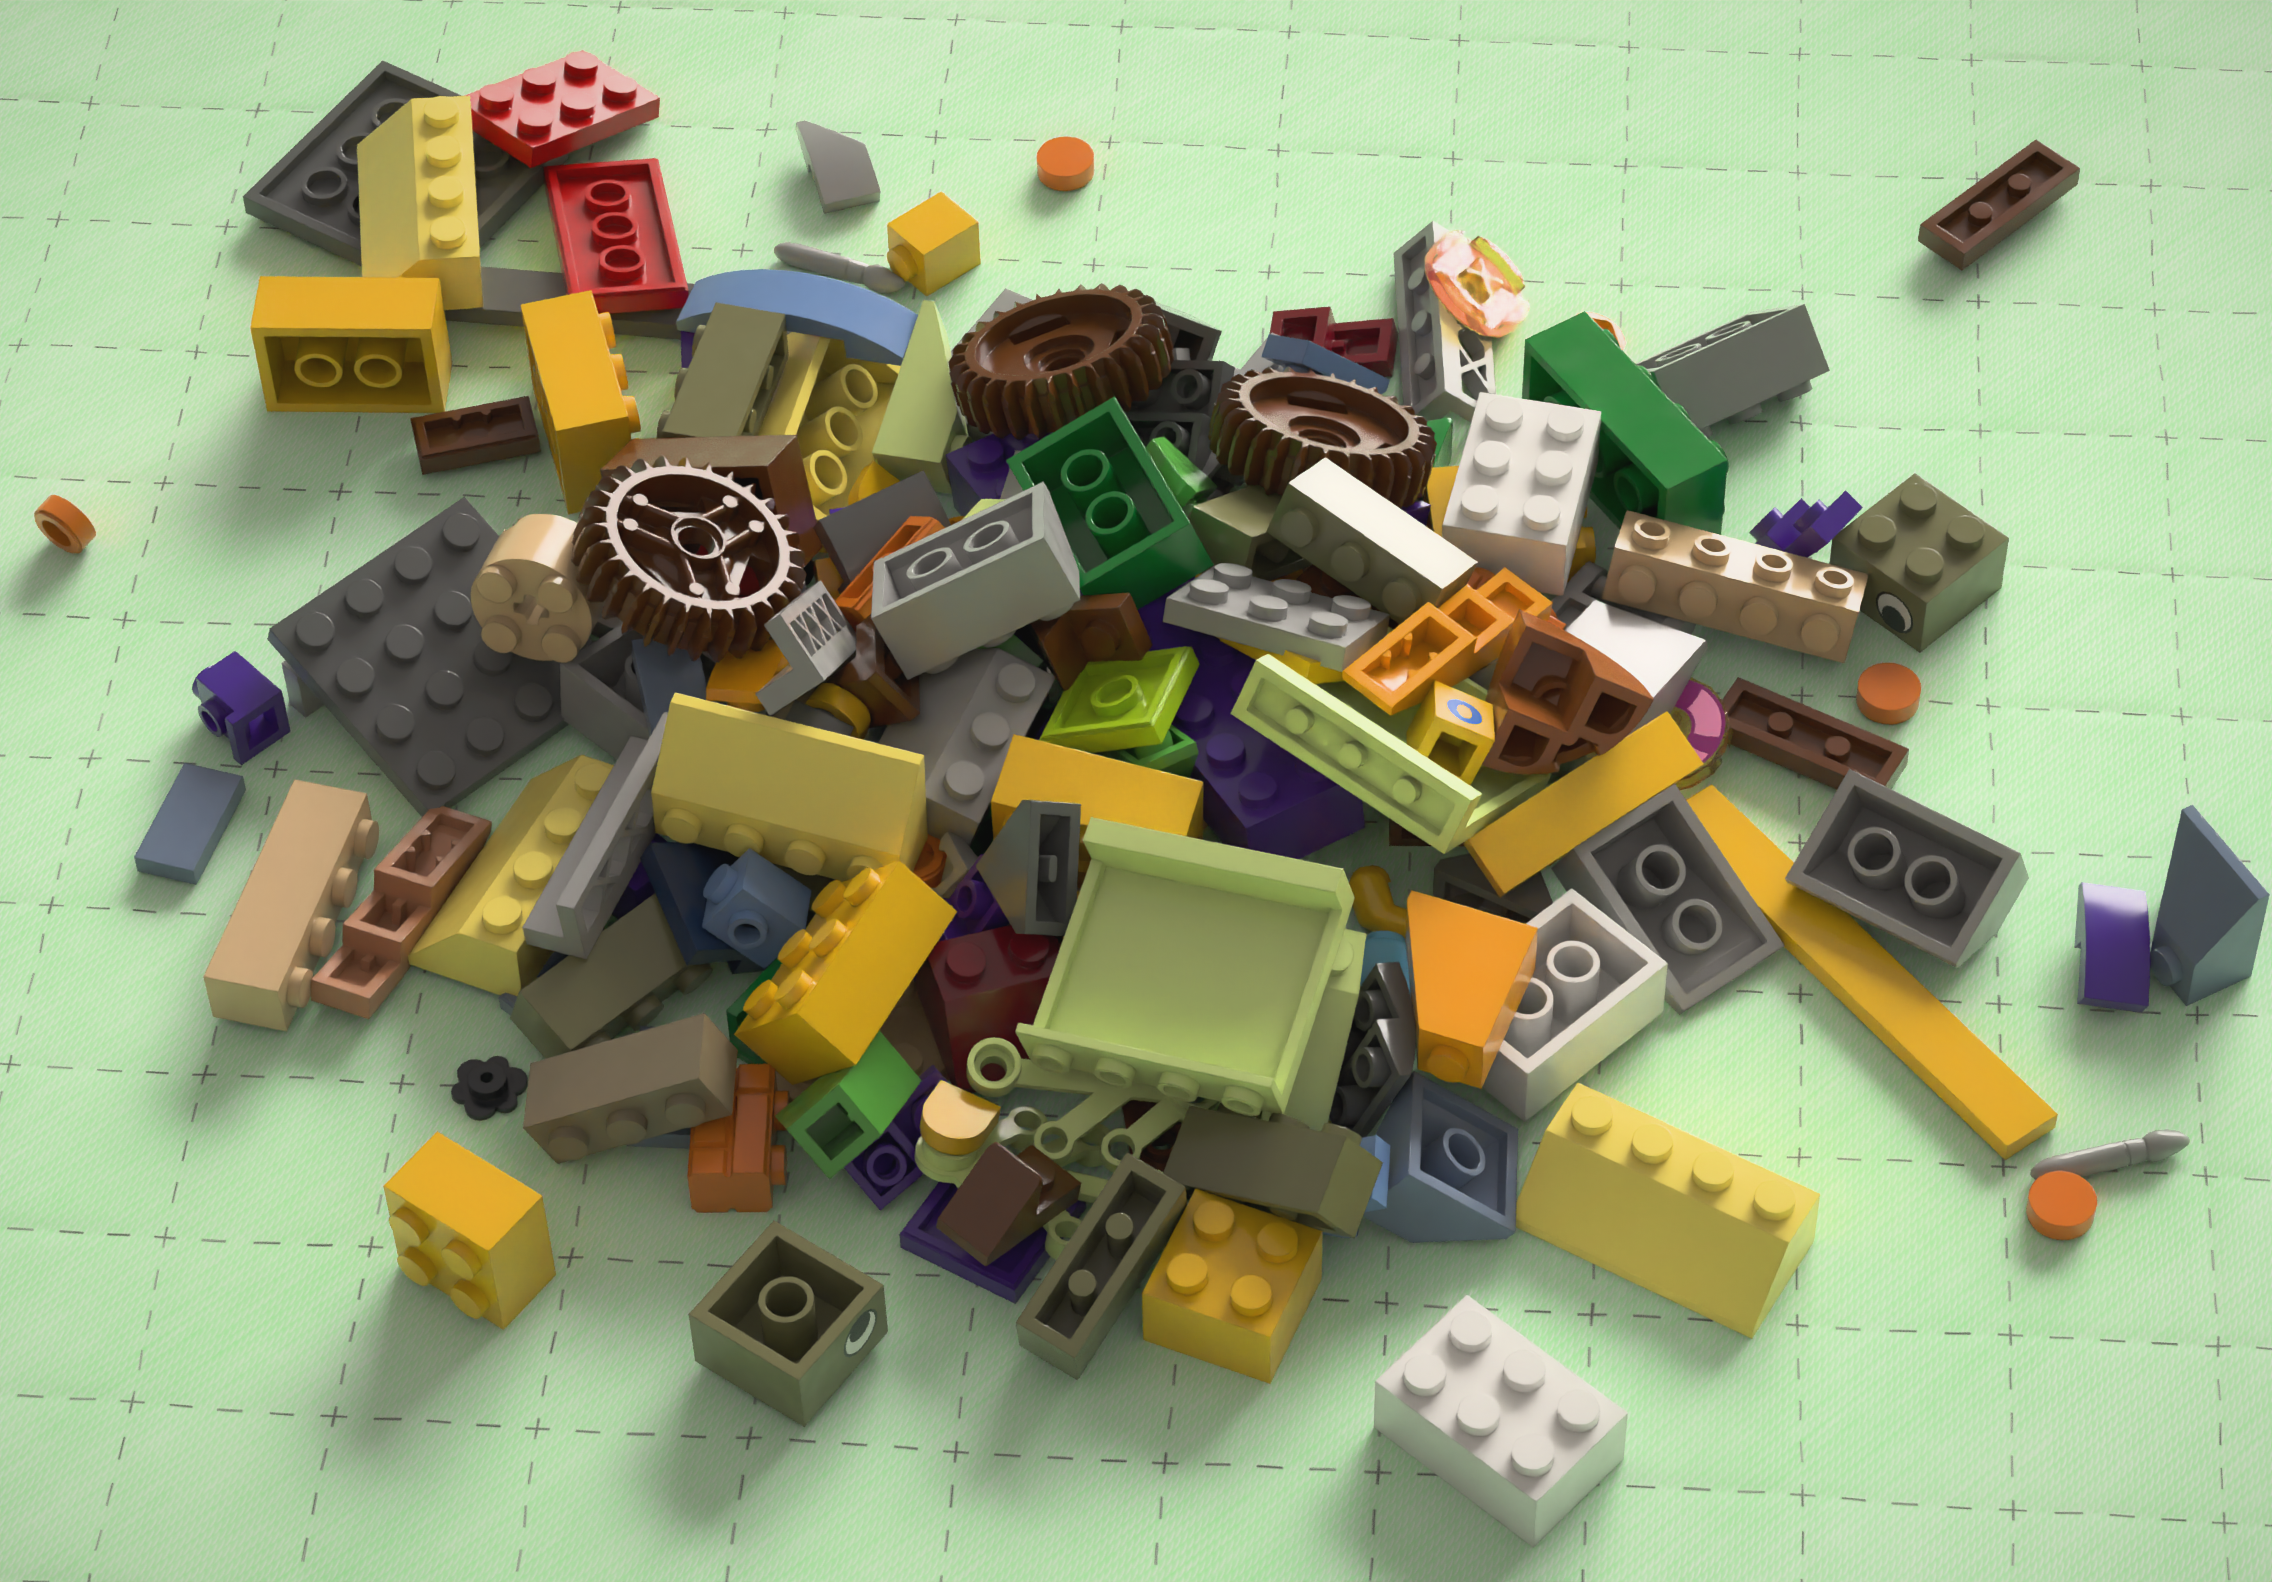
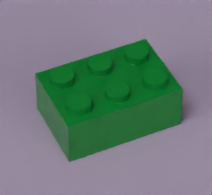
M1115 397L1006 460L1023 491L1044 482L1050 492L1079 569L1080 590L1083 595L1130 593L1138 610L1214 565L1193 526Z

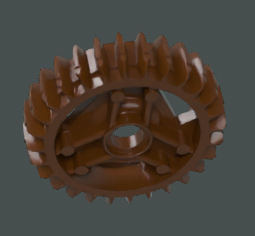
M1101 283L1094 289H1086L1082 284L1074 291L1062 292L1058 288L1055 294L1040 297L1036 293L1035 300L1024 304L1015 301L1013 309L1007 312L995 311L992 321L978 322L975 332L964 334L962 343L957 344L953 349V356L948 364L956 403L960 407L961 414L965 416L968 425L977 427L984 434L993 432L996 437L1001 439L1012 434L1015 439L1022 440L1028 434H1035L1041 440L1047 433L1057 431L1113 397L1117 399L1124 412H1129L1133 401H1146L1149 397V390L1160 388L1162 378H1167L1171 372L1170 365L1174 361V355L1166 318L1163 316L1161 306L1156 305L1153 297L1144 295L1141 290L1136 288L1128 291L1123 285H1118L1109 290L1105 284Z
M1289 366L1283 372L1267 367L1262 373L1251 369L1245 375L1237 374L1233 376L1230 381L1222 385L1217 401L1214 403L1209 423V448L1216 454V459L1220 465H1227L1231 475L1244 476L1247 486L1260 485L1264 487L1266 495L1276 493L1283 496L1289 482L1322 459L1327 458L1401 509L1402 506L1409 507L1413 505L1416 499L1423 496L1436 456L1437 442L1434 439L1435 433L1431 427L1427 426V421L1423 416L1415 415L1412 406L1399 405L1396 396L1385 397L1378 393L1377 387L1367 389L1356 384V379L1347 382L1336 379L1333 373L1330 377L1315 374L1311 369L1307 373H1300L1294 371Z
M660 455L652 467L644 459L638 458L630 469L626 466H618L611 476L601 478L595 490L591 491L589 497L585 500L578 517L579 519L571 541L574 545L571 562L578 566L576 581L582 585H589L587 600L590 603L604 602L602 618L606 620L618 617L623 622L621 626L623 635L635 630L644 636V647L654 640L666 645L668 656L674 654L677 648L687 650L693 662L700 657L702 651H707L714 662L719 663L727 651L735 658L741 659L749 648L754 651H761L768 640H773L764 624L797 598L804 587L807 574L803 568L807 555L798 549L801 536L797 532L787 531L790 524V517L787 514L774 515L772 513L775 506L773 498L759 500L754 495L756 491L754 483L744 488L733 482V471L726 477L712 473L710 462L705 464L702 470L692 468L687 457L679 460L677 466H671L665 456ZM679 541H695L704 546L709 554L704 556L692 554L686 551ZM747 565L753 569L760 591L740 599L738 598L740 593L739 584Z

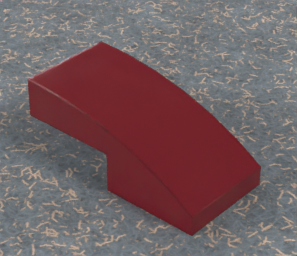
M1331 306L1273 311L1269 334L1274 333L1279 336L1311 341L1383 377H1392L1398 341V331L1393 318L1336 323Z

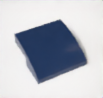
M650 843L640 857V860L686 965L727 961L732 974L765 971L766 968H762L702 927L707 898L703 896L706 883L718 867L723 864L731 866L739 857L727 851L696 843Z

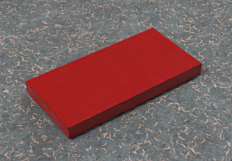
M649 158L543 167L544 187L566 295L592 290L598 314L605 312L612 314L683 308L689 297V290L659 160Z

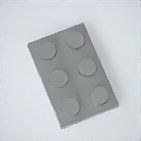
M1220 563L1168 596L1163 622L1280 655H1284L1285 650L1320 661V666L1342 672L1387 635L1390 614L1370 609L1371 604L1359 597L1341 595L1329 598L1311 593V587L1300 581L1280 579L1271 582L1253 577L1252 570L1245 566L1233 563Z

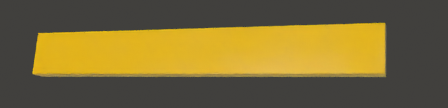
M1712 784L1686 799L1785 945L1784 947L2004 1160H2007L2056 1127L2058 1114L1848 913L1787 883L1785 877L1794 862Z

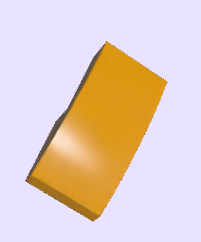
M768 640L761 651H754L749 648L741 659L735 658L727 651L724 658L719 663L716 662L706 687V700L727 702V706L751 712L763 711L765 708L756 696V693L784 669L789 662L774 640Z

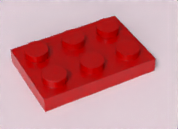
M584 50L571 52L566 57L537 68L527 69L522 74L495 84L485 85L480 90L464 95L470 96L472 130L530 168L659 117L660 97L639 85L634 79L624 76L600 61L595 55Z

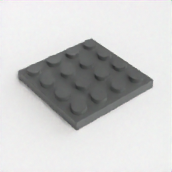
M382 60L243 196L245 212L362 266L357 144L411 99L462 95ZM473 131L480 248L544 184L543 167L563 165L569 159L568 154L530 168Z
M465 497L269 628L267 638L421 817L429 809L442 806L452 808L569 725L561 716L560 662L529 659L513 652L500 653L488 647L482 640V627L477 621L471 605V588L499 535ZM588 638L586 644L580 650L593 643V641Z

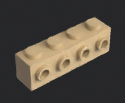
M1627 510L1614 547L1602 599L1845 663L1869 574Z
M294 779L203 976L213 1017L287 1032L297 1008H304L307 1005L311 996V979L313 978L315 967L320 957L326 958L332 950L336 932L335 923L342 907L349 908L354 900L358 882L357 873L364 858H372L377 848L379 825L377 821H372L367 793Z

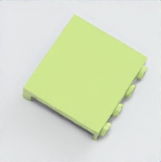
M1388 626V630H1387V635H1388L1391 631H1393V629L1390 628L1389 626ZM1269 654L1255 661L1231 712L1233 716L1443 854L1467 841L1476 833L1542 791L1552 773L1513 774L1481 765L1472 784L1468 785L1407 745L1406 732L1422 703L1390 716L1346 681L1313 684ZM1469 678L1452 686V688L1478 699L1486 700L1488 690Z
M1091 817L1083 838V842L1091 857V862L1033 1026L1018 1023L1015 1031L1029 1058L1036 1066L1049 1072L1066 1074L1072 1068L1094 1073L1099 1080L1116 1087L1128 1088L1132 1086L1133 1082L1157 1087L1164 1095L1185 1102L1195 1101L1197 1096L1221 1101L1228 1109L1243 1115L1257 1116L1261 1110L1284 1114L1355 899L1344 869Z

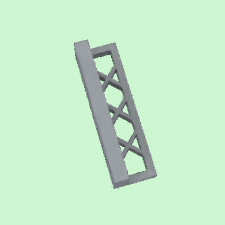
M1431 221L1393 253L1403 405L1412 406L1415 415L1423 416L1426 421L1441 419L1452 411L1465 420L1472 422L1479 393L1496 394L1492 336L1478 332L1465 325L1446 308L1431 285L1427 272V258L1433 248L1443 244L1462 247L1477 255L1484 262L1485 252L1435 221ZM1461 270L1453 273L1452 283L1462 300L1476 309H1485L1489 306L1488 291L1477 277L1465 271V275ZM1458 337L1460 338V340L1462 341V343L1464 344V346L1466 347V349H1467V350L1469 351V353L1471 354L1472 360L1470 359V357L1467 355V353L1465 352V350L1463 349V347H1462L1461 344L1459 343ZM1462 381L1475 399L1463 393Z
M821 580L801 593L764 624L789 664L756 693V696L771 716L823 682L856 651V633Z
M668 712L662 714L648 740L630 736L522 927L528 945L587 959L641 862L640 857L656 834L651 791Z

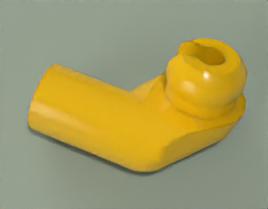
M1375 865L1358 868L1353 872L1349 880L1355 897L1352 907L1358 923L1363 928L1373 932H1396L1402 935L1406 942L1407 909L1394 904L1388 885L1391 882L1388 873L1383 868Z

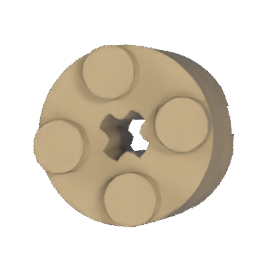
M531 514L518 519L514 526L507 530L505 529L499 536L471 588L472 609L482 627V640L488 647L500 653L513 652L529 659L541 661L554 660L560 663H567L572 661L579 650L586 644L602 614L605 603H590L587 600L589 585H582L576 581L578 566L571 562L574 548L571 541L576 522L552 514Z

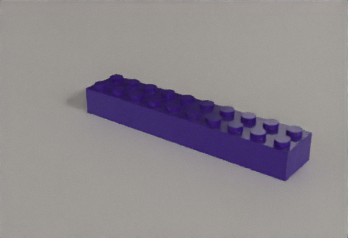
M993 433L946 454L953 503L957 512L961 516H966L981 499H1000L1010 469L1006 460L1014 456L1015 450L1022 451L1040 441V439L1035 434H1028L1022 440L1015 439L1012 434L1001 439ZM1195 577L1138 609L1153 644L1149 651L1192 646L1200 664L1171 725L1196 742L1199 754L1190 778L1203 781V820L1222 844L1301 859L1365 828L1363 802L1361 799L1231 714L1256 660L1221 642L1215 636L1163 622L1166 598L1194 580Z

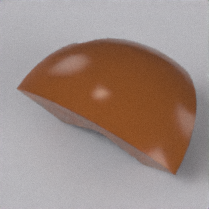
M1519 609L1499 655L1485 700L1493 704L1495 742L1482 766L1513 774H1548L1559 771L1561 764L1576 760L1587 754L1595 752L1600 756L1621 742L1638 725L1653 703L1654 698L1636 677L1601 651L1567 631Z

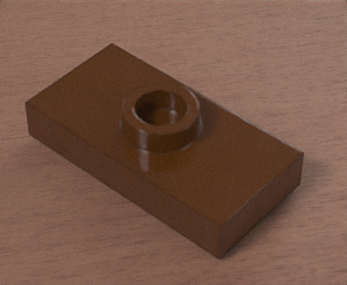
M529 396L410 418L422 475L541 452L539 435Z

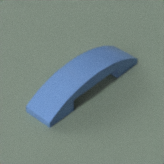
M754 269L724 272L696 281L676 324L679 331L695 333L699 325L706 326L716 302L785 314L787 331L844 340L847 358L901 366L918 314L882 295L847 282L803 272Z

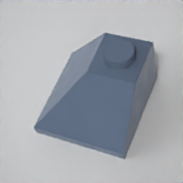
M2193 804L2181 810L2150 951V966L2155 977L2162 985L2170 986L2186 1006L2252 976L2270 896Z
M1413 1071L1392 1101L1375 1134L1391 1145L1387 1208L1365 1212L1363 1217L1410 1243L1508 1239L1516 1231L1518 1128Z

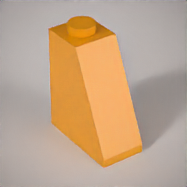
M1411 890L1407 898L1406 951L1410 994L1415 1017L1418 1070L1431 1073L1446 1082H1460L1482 1089L1535 971L1537 927Z

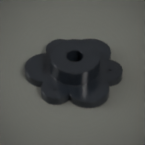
M493 1056L486 1062L472 1059L459 1066L457 1070L458 1083L452 1087L451 1095L454 1102L464 1105L468 1117L477 1121L487 1120L496 1111L510 1113L517 1108V1096L524 1093L527 1089L528 1078L522 1069L509 1067L508 1060L502 1056Z

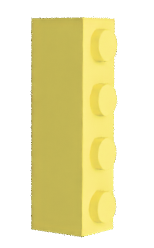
M438 96L434 98L411 99L357 144L362 277L439 278L444 310L483 307L470 96Z
M791 332L787 335L789 357L757 436L797 435L816 521L818 522L820 519L830 515L829 509L848 506L849 493L862 469L872 461H875L872 450L901 366L847 358L844 340ZM822 545V549L819 552L827 553Z
M674 693L669 706L651 791L655 833L668 836L680 843H696L727 851L739 858L750 848L771 863L792 868L804 875L817 874L840 881L855 877L865 868L870 867L872 870L899 860L913 872L928 838L924 755Z
M579 755L532 778L409 953V964L500 996L505 993L518 996L519 991L535 981L555 951L528 945L522 927L614 765L585 755Z
M1577 1083L1544 1132L1516 1202V1228L1752 1339L1814 1243L1820 1194L1583 1084Z

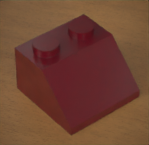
M1008 925L936 943L918 970L914 986L952 1085L970 1093L977 1092L972 1088L967 1079V1060L971 1049L978 1042L986 1038L1005 1039L1016 1047L1021 1059L1031 1060L1015 1031L1018 1023L1032 1026L1034 1024L1060 950L1056 936L1016 934L1012 926ZM996 1063L986 1064L980 1070L983 1077L989 1081L1001 1080L1006 1075L1003 1067Z

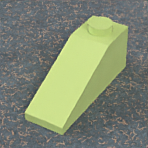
M923 300L872 450V455L877 464L900 481L924 471L935 492L952 494L945 455L973 442L971 437L968 436L965 417L961 414L960 407L957 406L951 386L952 381L948 362L952 355L947 332L935 302Z
M1344 929L1284 1111V1115L1295 1118L1305 1123L1310 1129L1321 1131L1324 1123H1328L1360 990L1366 933ZM1261 1110L1260 1114L1257 1115V1119L1269 1121L1272 1113Z

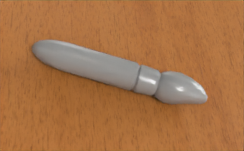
M791 242L780 243L774 247V254L784 263L841 280L865 284V286L875 292L892 293L905 287L904 279L879 264L869 265L852 258Z
M2169 1129L2155 1130L2143 1136L2142 1139L2118 1141L2043 1159L2031 1169L2030 1175L2036 1180L2049 1172L2066 1171L2083 1177L2124 1168L2127 1165L2132 1166L2146 1160L2159 1162L2189 1145L2190 1139L2180 1131Z

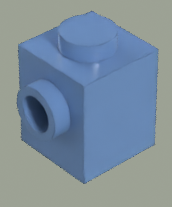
M749 848L731 866L723 864L718 867L706 883L703 896L707 898L702 927L765 969L778 957L785 943L796 932L806 928L811 889Z

